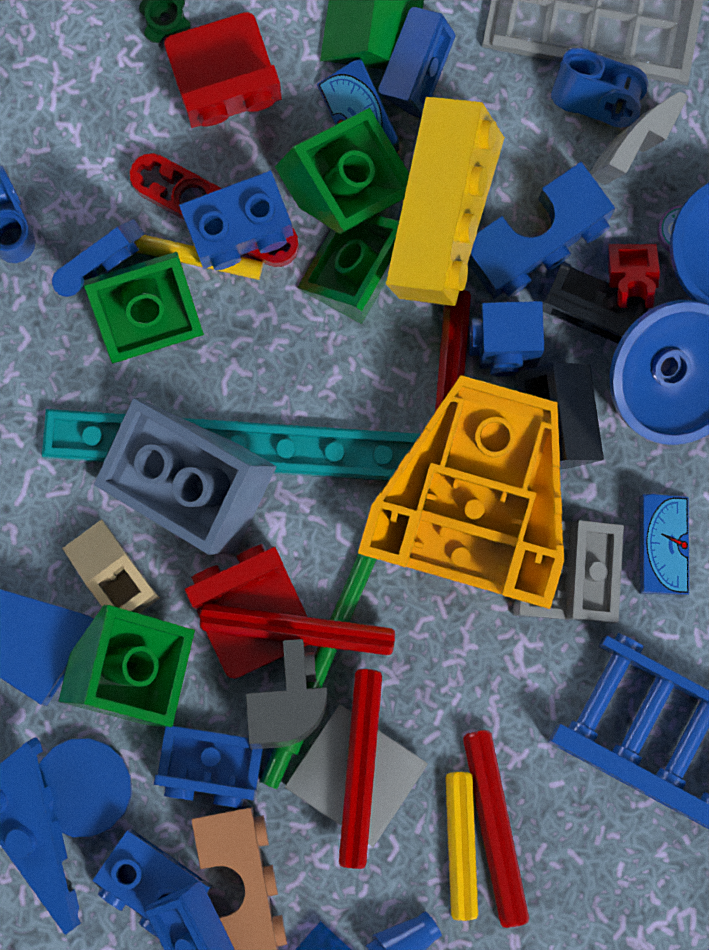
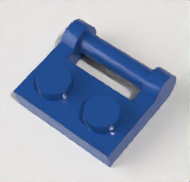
M135 219L116 227L59 268L52 278L54 290L64 297L73 296L84 287V280L99 276V267L103 265L108 272L138 252L139 248L134 242L144 236L145 233Z

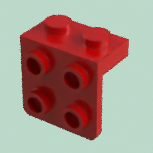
M243 12L166 38L165 49L191 128L217 125L227 120L230 116L245 111H261L282 100L280 81L275 66L270 63L256 18L252 13Z
M260 544L247 549L236 556L239 564L224 571H221L218 565L209 567L193 575L191 579L194 585L185 588L191 605L197 611L199 618L202 607L205 604L308 617L276 547L266 550L264 545ZM206 631L223 670L229 678H240L284 657L283 641Z

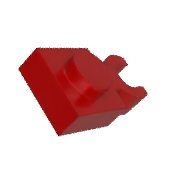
M608 244L610 288H618L617 303L619 307L627 308V299L637 296L645 300L646 308H653L656 288H659L660 278L657 244Z

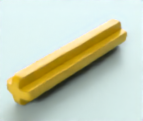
M469 772L447 773L445 782L451 916L457 921H468L478 917L473 777Z

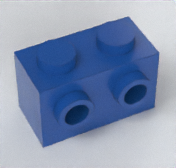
M271 170L179 205L203 269L213 266L214 270L229 268L242 260L240 255L259 249L260 253L274 251L287 243L286 238L293 236L292 223Z
M543 301L482 303L479 317L471 318V327H469V355L479 356V369H490L491 376L509 377L516 376L519 368L538 366L544 352Z
M133 829L125 832L92 880L102 887L97 894L104 901L120 911L126 905L142 915L138 923L156 937L157 935L144 910L147 905L196 882H201L207 893L213 886Z

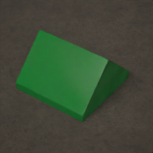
M329 0L320 61L348 65L361 58L365 67L386 70L409 10L413 7L423 9L424 0Z
M375 215L342 234L331 229L297 288L362 324L387 281L399 221Z
M177 252L84 280V287L112 364L204 335Z

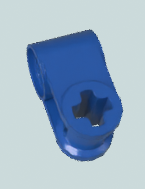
M572 48L563 55L551 91V99L554 104L567 112L579 113L603 121L613 127H629L640 117V100L646 95L649 82L646 74L634 65L623 64L597 55L588 49ZM627 78H630L629 89H624ZM618 102L623 103L620 113L616 114L615 110Z
M2 165L0 166V239L3 233L9 229H20L22 233L16 243L12 245L0 244V259L8 263H19L31 256L35 249L36 240L33 230L20 206L22 203Z

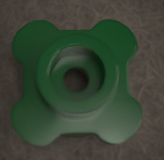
M185 0L141 1L139 11L146 19L147 27L144 34L148 41L159 43L164 37L191 29L189 20L184 17L183 7L185 6ZM162 14L169 15L167 21H162L160 17Z

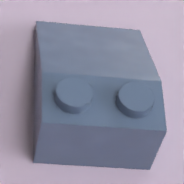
M133 398L94 486L206 554H230L237 552L277 466L229 439L139 398Z

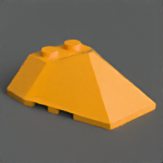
M461 375L410 451L403 458L386 486L371 505L358 554L551 609L564 564L557 402Z

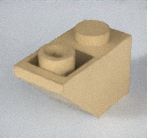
M102 519L62 548L101 606L111 605L140 614L160 599Z

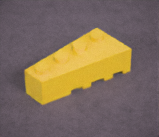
M426 97L386 281V285L399 299L455 306L459 291H463L466 286L468 260L505 138L483 102Z

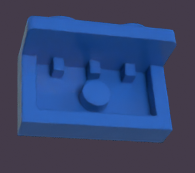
M176 726L165 727L158 774H155L154 785L165 786L164 796L193 801L194 793L197 791L214 794L213 804L243 808L244 799L255 800L263 749L251 750L249 738Z

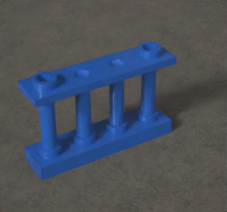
M617 633L615 639L609 636L603 637L598 647L612 654L577 722L572 720L568 727L557 724L548 743L709 829V794L703 792L699 799L683 790L686 784L683 777L709 729V690L642 655L641 652L644 646L637 641L620 633ZM629 664L656 679L621 746L615 744L613 750L610 751L595 743L598 734L594 731ZM675 688L698 700L699 704L665 770L659 768L657 774L654 775L639 766L642 760L639 753L672 689Z

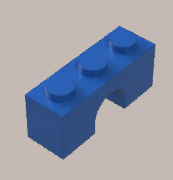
M582 161L542 188L538 200L548 212L551 220V227L546 233L537 237L521 236L509 226L503 216L477 233L468 264L493 299L505 292L508 298L516 295L532 282L528 276L542 265L548 271L555 268L571 255L568 247L581 238L588 244L600 237L611 227L607 221L611 218L615 207Z

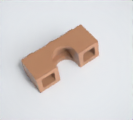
M253 807L191 819L200 869L215 866L231 868L240 875L245 886V897L242 905L232 913L219 915L234 949L279 950V946L288 945L283 916H273L269 897L278 895L273 865L264 866L260 847L269 845L264 815L255 817Z

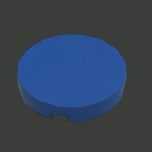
M92 738L70 739L53 747L40 761L39 767L43 784L51 785L54 797L53 811L59 819L63 834L71 837H93L113 828L125 815L132 798L131 774L125 759L112 746Z

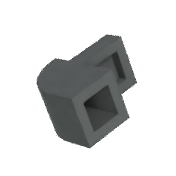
M303 639L283 641L286 691L246 694L249 745L251 750L287 747L299 743L315 731L324 716L327 703V688L307 689L306 683L316 682L314 652L304 653Z

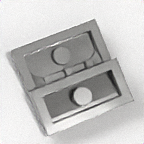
M678 92L642 114L629 127H625L605 148L590 171L593 178L604 185L627 173L638 150L645 152L665 141L689 96Z
M581 520L573 522L562 521L564 564L551 609L514 599L513 616L618 623L624 525Z
M339 704L285 788L342 826L352 712ZM379 730L377 734L368 844L372 847L375 846L428 765L424 760Z

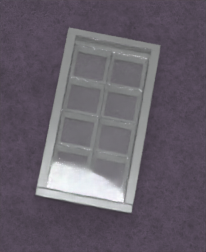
M491 0L482 47L557 62L562 61L566 51L572 48H583L623 64L634 65L646 74L647 79L687 86L703 0Z

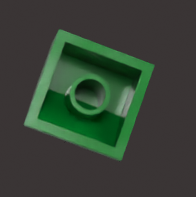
M103 605L70 652L58 702L143 725L173 727L195 630L115 606Z

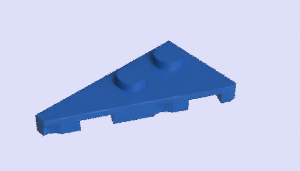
M35 737L24 743L0 763V845L64 935H66L81 924L78 917L79 904L75 889L68 890L62 862L68 858L59 819L53 811L54 797L51 785L43 784L37 755L43 752L41 742Z

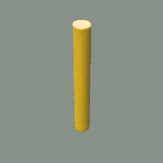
M144 235L134 242L139 248V251L136 253L161 257L177 252L181 263L202 267L193 245ZM240 256L242 260L236 265L223 270H216L260 280L264 262Z

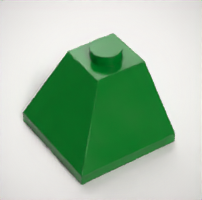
M370 108L292 147L274 166L297 206L339 234L403 201L409 178V172Z

